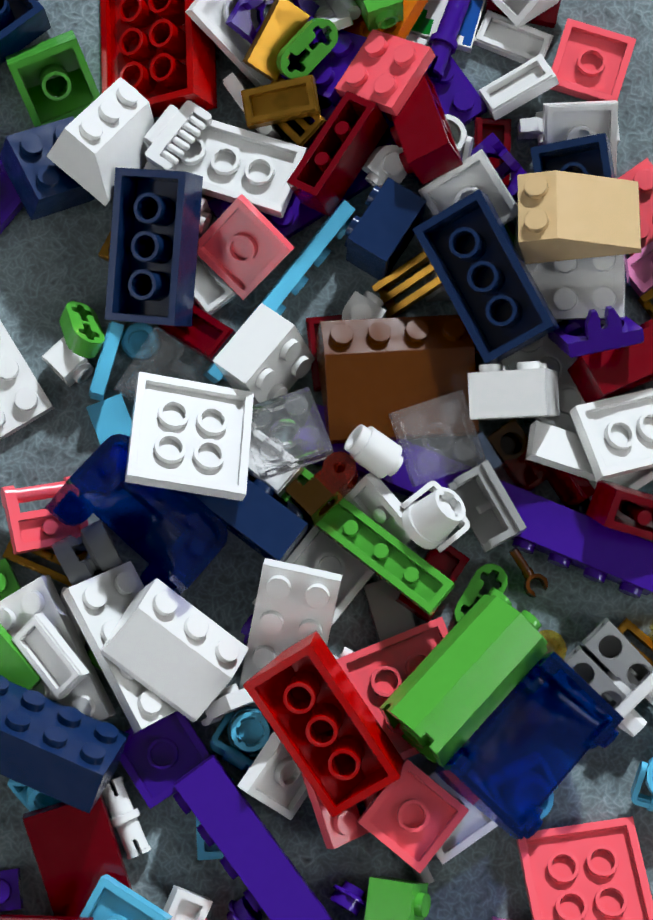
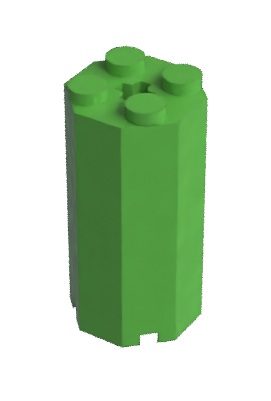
M494 589L489 595L484 594L379 708L386 721L393 728L399 723L401 724L399 728L404 733L402 737L409 745L434 764L438 762L439 766L442 767L447 764L548 651L546 647L548 644L547 640L538 632L542 626L539 620L527 610L522 612L516 610L511 606V601L497 589Z

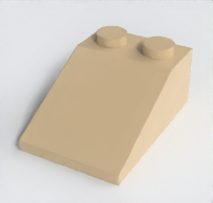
M558 170L517 175L518 243L525 264L642 253L638 181Z

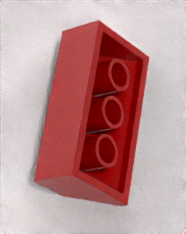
M317 631L284 650L244 683L243 686L332 818L400 779L404 760Z

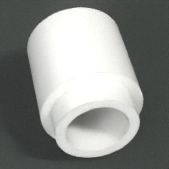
M363 424L358 425L351 432L344 445V449L350 453L349 457L380 479L387 475L393 476L403 463V457L401 456L402 447L373 426L367 428Z

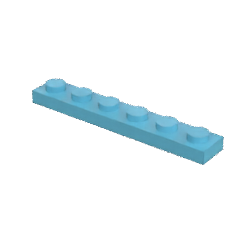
M344 200L336 207L332 215L325 220L259 305L263 303L279 315L286 309V306L282 304L284 299L290 292L296 296L309 280L304 274L312 264L318 268L331 252L327 245L334 236L340 240L345 235L346 229L351 222L349 218L356 210L352 205ZM212 363L203 374L214 384L222 378L227 381L215 363Z

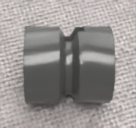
M101 520L81 529L80 537L78 538L69 535L52 544L54 553L72 586L94 577L97 570L106 572L123 564ZM87 550L91 558L81 561L78 555Z

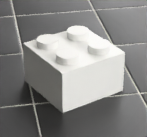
M261 303L212 361L232 388L254 392L253 405L269 415L274 407L283 403L288 391L295 382L308 373L315 358L296 326Z
M540 361L517 362V370H509V365L483 364L479 365V372L467 373L470 420L560 416L558 371L547 369V363H540Z

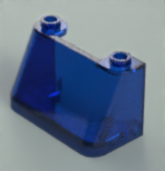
M122 434L112 435L75 471L45 508L60 522L69 526L81 525L94 513L149 563L140 576L144 587L158 578L180 595L190 587L224 547L228 537L226 526L219 517L192 493L125 482L130 437Z
M553 651L545 654L447 764L444 767L438 765L434 772L446 784L513 838L522 839L525 837L528 839L543 824V820L540 818L543 809L540 806L588 750L594 749L597 746L604 749L615 740L619 734L616 727L624 718Z

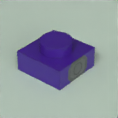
M20 868L0 870V912L24 908Z

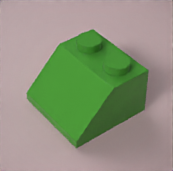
M73 30L5 57L34 127L71 116L76 118L100 96Z

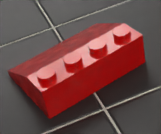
M100 0L102 93L121 77L149 101L153 117H160L170 104L180 109L187 100L194 102L206 111L217 108L215 43L185 13L194 0Z

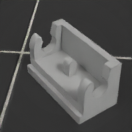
M489 460L453 479L452 483L448 484L447 487L454 491L463 501L466 508V517L470 521V527L485 553L521 534L527 528Z

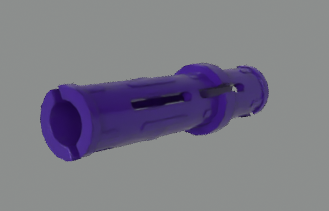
M449 0L437 32L433 33L430 37L429 46L436 57L428 67L426 74L431 78L432 72H435L433 81L442 80L449 57L456 52L458 45L456 39L471 0Z

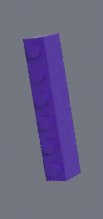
M214 754L175 782L174 787L178 791L173 795L175 801L186 815L191 811L195 814L201 823L196 827L200 836L209 847L214 844L218 846L224 855L219 860L233 880L238 876L248 888L243 894L256 912L263 909L270 920H333Z

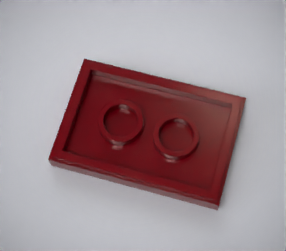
M102 794L90 814L64 802L23 814L22 819L54 916L79 917L101 876L105 874L110 875L132 890Z

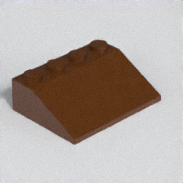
M459 315L320 321L315 348L329 444L346 443L351 432L360 424L365 425L367 428L373 426L391 440L478 435L479 420H470L467 374L476 372L475 347Z

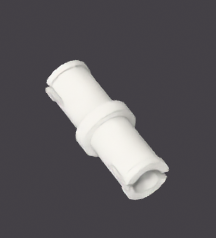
M119 776L111 780L116 796H114L110 783L107 784L102 795L112 817L110 819L112 828L116 827L127 854L126 857L129 860L139 856L133 842L134 839L142 854L151 850V847L148 845L137 818L140 816L138 807L133 808L122 781L123 778Z

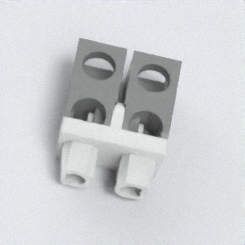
M605 618L582 643L609 671L606 673L579 645L554 670L561 679L613 728L617 725L620 729L634 737L647 724V721L634 708L644 698L653 705V666L610 620Z

